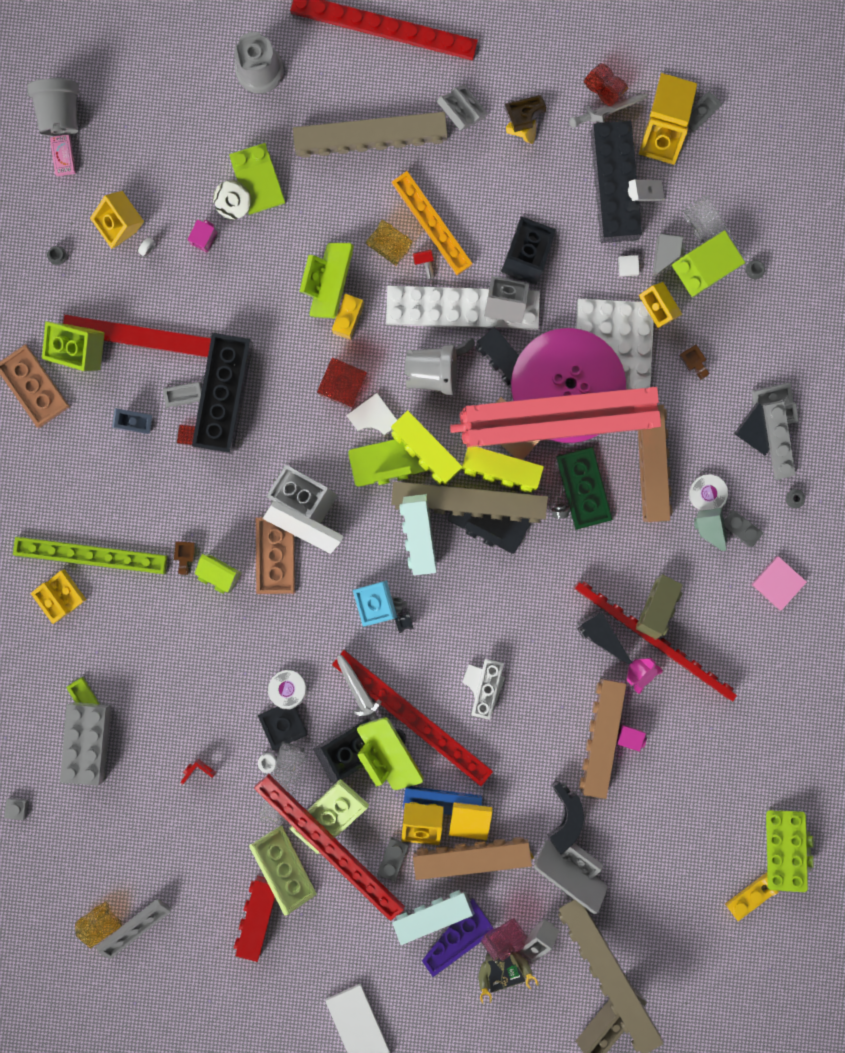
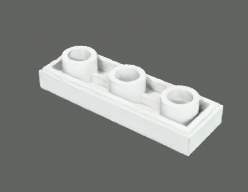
M662 180L629 181L628 194L632 201H660L665 199Z
M489 659L484 660L471 713L472 716L490 720L504 663ZM486 686L491 687V691L488 693L484 691Z

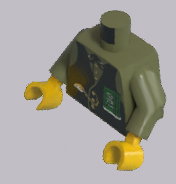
M494 941L489 944L491 954L485 956L486 961L481 964L478 975L479 987L482 992L480 995L482 1004L484 996H489L490 1003L492 1002L490 992L493 993L526 982V986L531 989L529 983L532 980H535L537 986L539 985L538 980L532 976L533 972L528 961L518 952H513L511 948L502 949L500 941Z

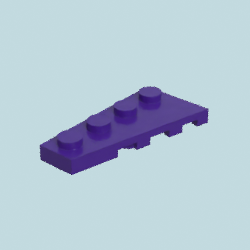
M474 898L471 899L470 903L475 914L451 924L422 959L423 964L432 977L436 976L496 931Z

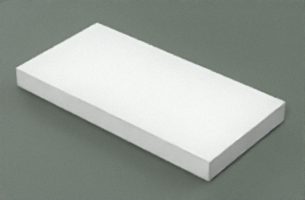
M276 500L272 502L263 517L264 520L330 554L344 537Z
M361 983L326 998L325 1002L347 1053H391Z

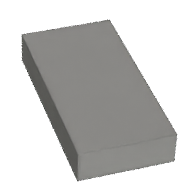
M201 382L163 388L166 408L200 402Z

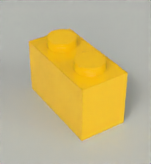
M664 282L651 286L639 295L658 328L669 324L683 315Z
M348 294L344 295L332 327L333 334L349 340L352 339L364 307L362 299Z

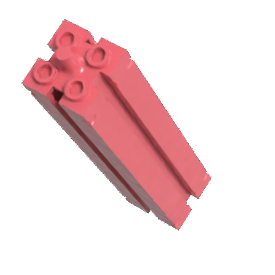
M657 387L471 405L463 408V411L460 412L461 424L450 425L451 433L462 432V442L466 444L467 448L653 429L661 427L660 411H658L657 405L659 403Z

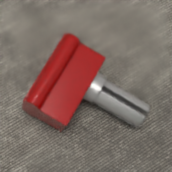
M432 250L413 253L414 264H424L427 278L430 279V274L431 278H433L431 262L434 260Z

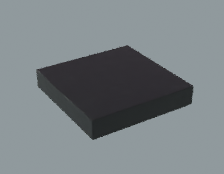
M756 403L734 434L766 456L770 448L764 409L761 404Z
M277 706L257 715L272 750H276L308 735L297 707L282 709Z

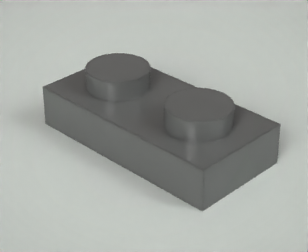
M710 91L692 107L688 128L693 133L722 106V103Z
M734 509L724 519L725 529L749 548H752L763 535L761 530Z
M390 837L377 872L378 876L395 882L407 851L408 843Z

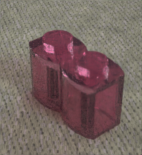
M515 918L485 934L481 943L493 961L498 959L503 961L510 956L511 951L515 950L518 952L524 948L528 937Z

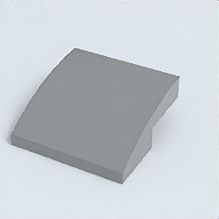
M465 85L454 88L451 93L442 95L437 100V103L460 131L476 124L488 115L487 111Z
M790 383L751 391L753 405L759 403L763 406L764 404L782 400L785 403L787 423L798 422L796 403L793 402Z

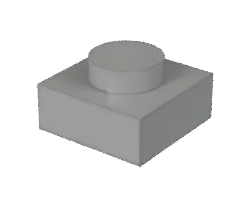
M7 798L4 818L25 820L28 800Z

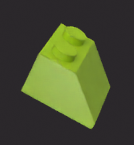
M202 554L194 574L199 576V581L206 585L208 583L213 584L216 591L224 594L225 592L231 593L242 572L210 554Z

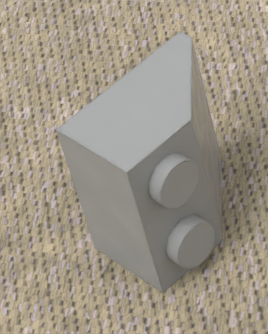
M491 276L484 316L491 319L506 320L511 323H522L529 283Z

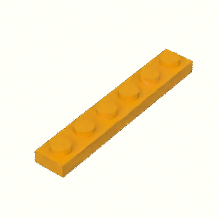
M408 171L394 179L392 185L456 276L471 267L473 263Z

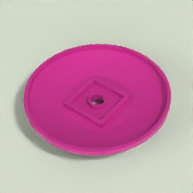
M561 328L548 331L531 341L518 357L511 379L513 401L626 390L625 372L615 351L595 334L575 328ZM567 379L574 380L575 388H567L565 381ZM597 435L549 440L561 443H577L589 440Z

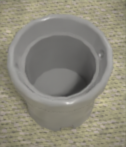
M249 32L242 35L237 46L235 45L234 56L236 58L235 75L239 84L253 93H267L275 89L281 82L284 74V63L280 54L272 47L270 40L261 36L260 33Z
M62 78L40 79L28 83V96L33 101L40 134L57 136V134L62 133L63 135L78 133L77 97L80 94L79 84L76 81Z
M454 344L444 345L442 348L408 350L405 359V374H407V377H410V380H405L406 387L408 389L440 391L445 395H454L457 380V355Z

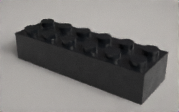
M632 120L595 123L591 128L590 134L600 243L639 240L642 235L639 201H632L628 194L629 181L637 180Z
M212 332L192 447L230 455L234 454L253 348L251 339Z

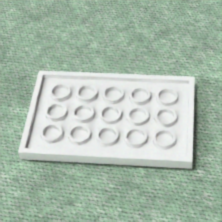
M578 299L576 329L595 334L615 351L625 372L626 390L650 388L654 321L643 302Z

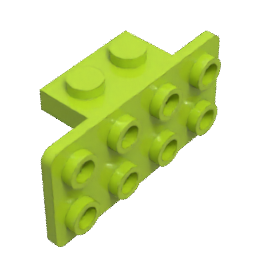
M328 243L323 259L315 255H308L299 292L313 298L309 313L311 317L336 318L353 255V244Z
M396 440L350 449L348 451L354 482L357 487L374 483L385 485L390 483L389 480L397 478V481L409 479L408 476L427 471L418 464L419 459L416 456L411 457L405 450L406 445L403 442L399 444Z
M387 717L359 725L357 731L365 745L357 755L376 787L383 785L386 779L393 790L403 789L423 782V775Z
M769 810L766 812L768 888L776 891L807 892L808 872L812 871L811 868H814L815 861L814 856H811L814 838L810 836V831H807L806 813Z

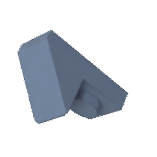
M115 408L112 428L150 434L152 415Z

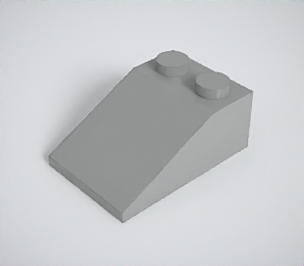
M285 465L266 497L272 501L276 500L321 524L338 495L324 485Z

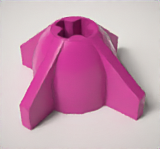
M652 658L635 659L629 665L627 681L638 694H641L644 686L649 684L656 675L663 673V670L656 665Z

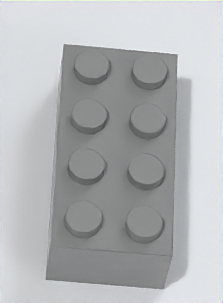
M81 702L67 704L60 782L99 786L104 782L112 705Z

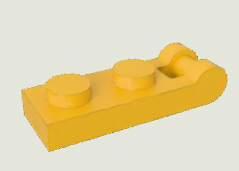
M767 873L763 874L725 903L737 921H740L771 896L780 892L770 890L769 888L765 891L761 889L763 885L768 887Z

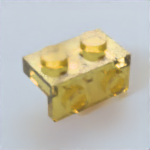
M383 219L380 221L378 228L366 241V245L395 266L406 256L413 243L408 236L402 234Z
M105 901L75 923L76 937L91 949L122 927V922L109 910V904Z

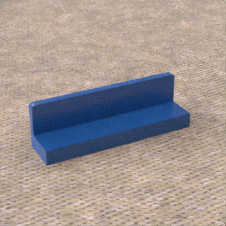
M410 786L405 787L403 809L405 803L417 802L422 805L437 804L443 806V814L452 815L454 802L481 806L482 795Z

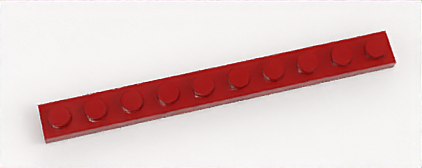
M293 0L290 9L293 15L473 61L478 43L477 39L325 0Z
M583 581L582 584L577 582L574 585V590L728 700L732 702L735 700L737 695L733 693V687L725 682L723 685L717 681L718 677L712 672L708 671V673H705L701 670L702 665L695 660L692 662L685 658L687 655L678 648L676 651L670 647L671 643L666 639H654L635 629L639 621L632 615L629 617L624 615V610L616 604L610 605L607 602V597L601 593L596 595L591 591L593 587Z
M345 649L341 652L340 655L349 663L370 697L375 701H382L381 706L478 785L482 786L493 773L491 768ZM336 659L333 662L332 666H334L337 670H339L342 673L341 668L338 664V660Z
M269 773L255 785L254 789L388 920L391 921L404 911L405 906Z

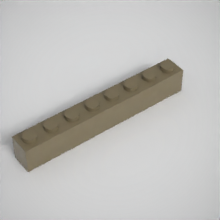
M445 112L293 127V137L296 155L301 158H308L314 154L327 156L333 152L346 154L352 150L365 152L372 148L384 150L391 146L403 148L410 144L414 146H422L430 142L441 144L447 141Z
M393 482L391 505L395 506V510H400L403 497L427 494L428 507L436 514H445V511H453L452 515L456 516L472 513V517L483 518L484 514L491 515V519L502 520L503 516L510 517V521L520 522L522 518L529 519L530 523H541V520H546L548 496Z
M575 899L560 907V913L558 914L563 924L567 923L570 928L568 933L572 941L578 942L580 955L590 963L589 970L594 978L598 977L601 982L599 987L605 997L609 996L612 1002L610 1007L614 1014H619L622 1022L620 1024L625 1033H630L633 1040L631 1043L636 1052L649 1053L663 1045V1038L587 908Z

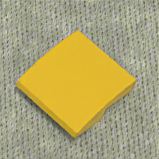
M65 569L30 593L52 624L64 618L87 600Z

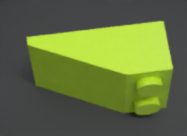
M266 143L229 154L237 181L246 186L251 195L252 202L248 211L249 215L285 204Z
M726 230L673 263L672 267L691 297H694L746 262Z
M45 321L42 359L81 371H98L101 369L104 332Z

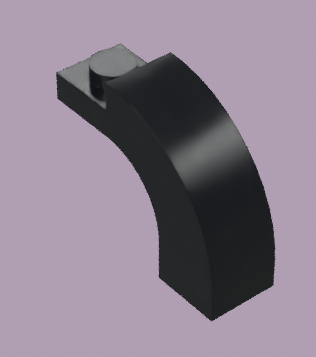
M555 781L551 786L563 803L564 818L561 824L548 833L547 836L561 854L571 847L579 837L583 827L584 812L578 795L576 793L568 795L570 790L565 783L561 784L559 781Z

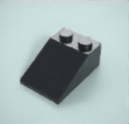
M521 216L501 272L537 285L543 272L556 229Z
M595 611L577 622L579 625L577 630L582 638H587L628 665L632 663L602 612Z
M368 719L340 732L313 748L330 782L343 780L364 767L357 754L365 743L359 735L357 728L359 725L368 723Z

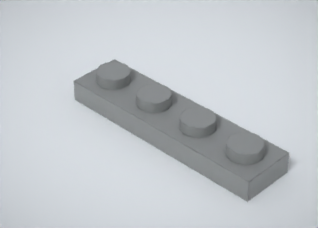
M781 400L764 404L763 409L774 478L778 480L795 476L785 403Z
M159 899L152 902L147 908L96 946L98 953L111 959L171 912L169 906Z

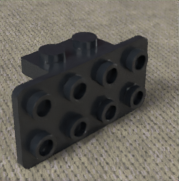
M453 511L448 516V521L466 530L465 534L474 539L478 536L484 539L482 543L492 548L496 545L511 554L516 553L530 526L529 519L522 518L520 522L510 521V517L505 516L502 517V520L491 519V515L484 514L483 518L472 517V513L456 516L452 515Z

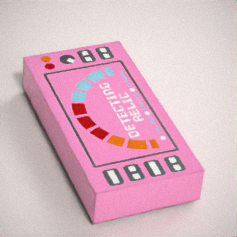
M70 135L50 137L55 175L76 174Z

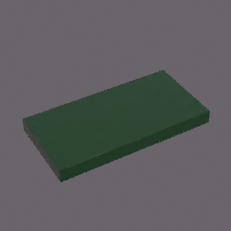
M589 447L556 456L574 529L577 530L612 521L594 448Z

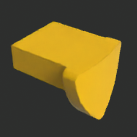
M536 120L533 121V128L514 132L509 122L506 126V133L523 137L525 142L534 144Z

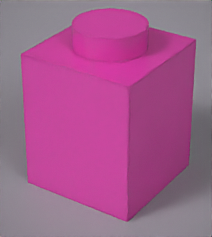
M197 219L187 240L191 245L208 253L218 232L214 228L213 223L207 220L202 222Z
M620 724L616 743L640 752L641 748L645 747L647 741L646 733L642 730Z

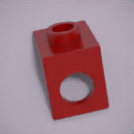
M198 759L193 765L189 764L183 772L185 776L180 783L182 785L186 783L197 767L211 778L217 772Z

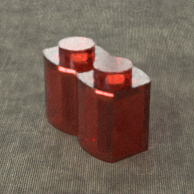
M603 63L593 68L584 79L586 87L598 94L601 101L611 107L629 89L626 82L620 77L615 76L613 71Z

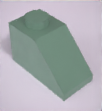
M722 508L698 511L697 518H694L695 529H699L700 536L720 550L727 551L728 540Z

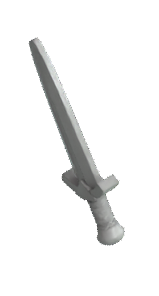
M648 94L630 97L595 110H591V106H587V113L578 117H571L569 124L572 128H576L579 124L587 121L603 123L605 115L642 101L648 97Z
M338 655V664L360 707H357L354 714L359 716L368 715L371 721L378 720L374 711L382 701L377 700L374 705L349 663L342 655Z

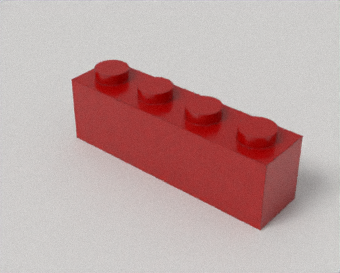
M257 875L255 881L250 883L248 892L251 893L250 900L247 899L243 911H246L245 919L242 918L238 930H241L240 938H236L233 948L236 949V957L258 962L275 901V896L266 878Z

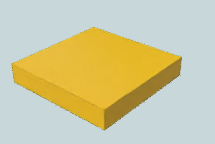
M454 802L449 836L487 840L492 807Z

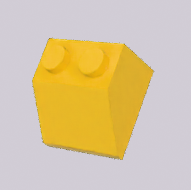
M650 117L638 154L675 165L688 131V125L684 127Z
M123 191L105 195L90 217L111 249L134 235L144 223V220Z
M417 802L405 803L401 842L440 845L443 806L437 804L422 805Z

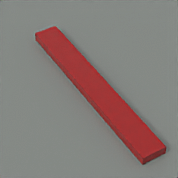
M65 314L63 324L104 332V341L208 358L211 338Z

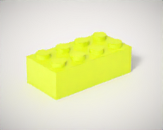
M408 410L391 426V436L399 444L403 442L406 445L405 450L411 457L416 456L419 459L418 464L425 471L429 469L433 473L432 478L439 485L441 483L444 485L448 484L462 470V466Z
M479 447L467 448L462 464V470L465 475L475 477L477 474L483 476L482 480L492 483L494 480L501 481L502 486L512 488L513 485L518 486L520 491L526 493L537 490L544 468L541 465Z

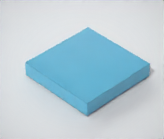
M387 580L353 590L363 627L397 618Z

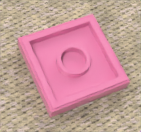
M776 556L751 585L775 607L782 610L807 582L779 556Z

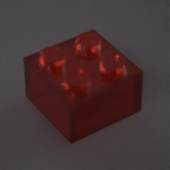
M332 357L319 385L317 394L354 410L367 380L368 373Z

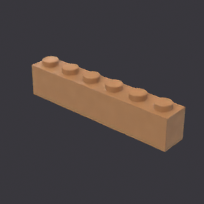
M658 405L661 427L638 430L642 515L644 522L670 521V516L673 514L672 505H669V497H671L672 491L671 486H668L670 467L667 466L669 448L666 447L668 429L665 428L667 410L664 409V405Z
M601 678L600 682H597L595 693L598 694L597 701L593 702L592 712L595 713L594 720H591L589 724L591 737L586 742L588 754L582 764V770H585L584 777H581L579 781V789H581L583 795L607 799L626 690V683L603 678Z
M515 837L513 841L497 839L489 844H486L485 841L475 842L472 846L457 844L455 848L439 846L436 847V850L428 851V848H421L413 853L416 880L532 867L529 841L524 839V837Z

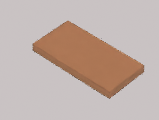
M27 344L0 361V375L37 428L40 429L70 408L66 399Z
M263 517L256 518V594H295V535L264 520Z

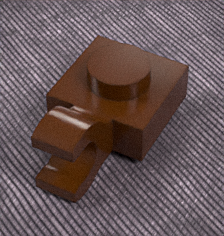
M696 344L679 355L689 371L695 369L700 380L709 375L708 370L702 364L707 359Z
M175 542L174 560L179 561L178 574L188 575V563L195 560L196 543Z

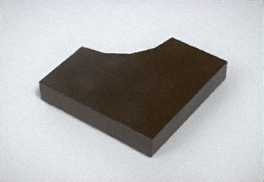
M542 95L505 104V110L514 132L533 128L534 119L546 112V105Z

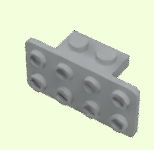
M546 841L535 862V870L593 914L599 912L607 891V885L597 878L596 875L602 871L604 865L575 843L560 854L550 841Z

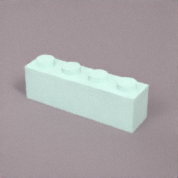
M427 494L403 497V503L400 504L401 516L404 515L405 522H402L403 533H407L408 540H405L406 551H410L408 567L412 569L413 575L436 573L437 563Z
M458 890L450 893V898L444 901L442 897L431 901L432 906L425 908V905L419 906L414 909L415 913L408 915L405 912L396 916L397 920L392 922L400 945L473 916L475 913L466 891L461 893Z

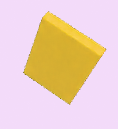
M661 73L650 117L687 127L697 83Z

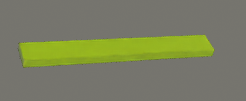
M15 536L13 548L14 556L166 574L168 555Z

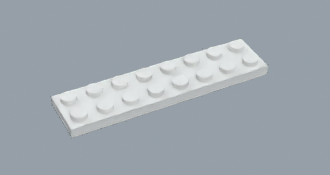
M387 286L386 325L465 328L495 327L496 329L538 330L540 291L528 290L522 323H511L506 320L491 319L484 316L489 289Z

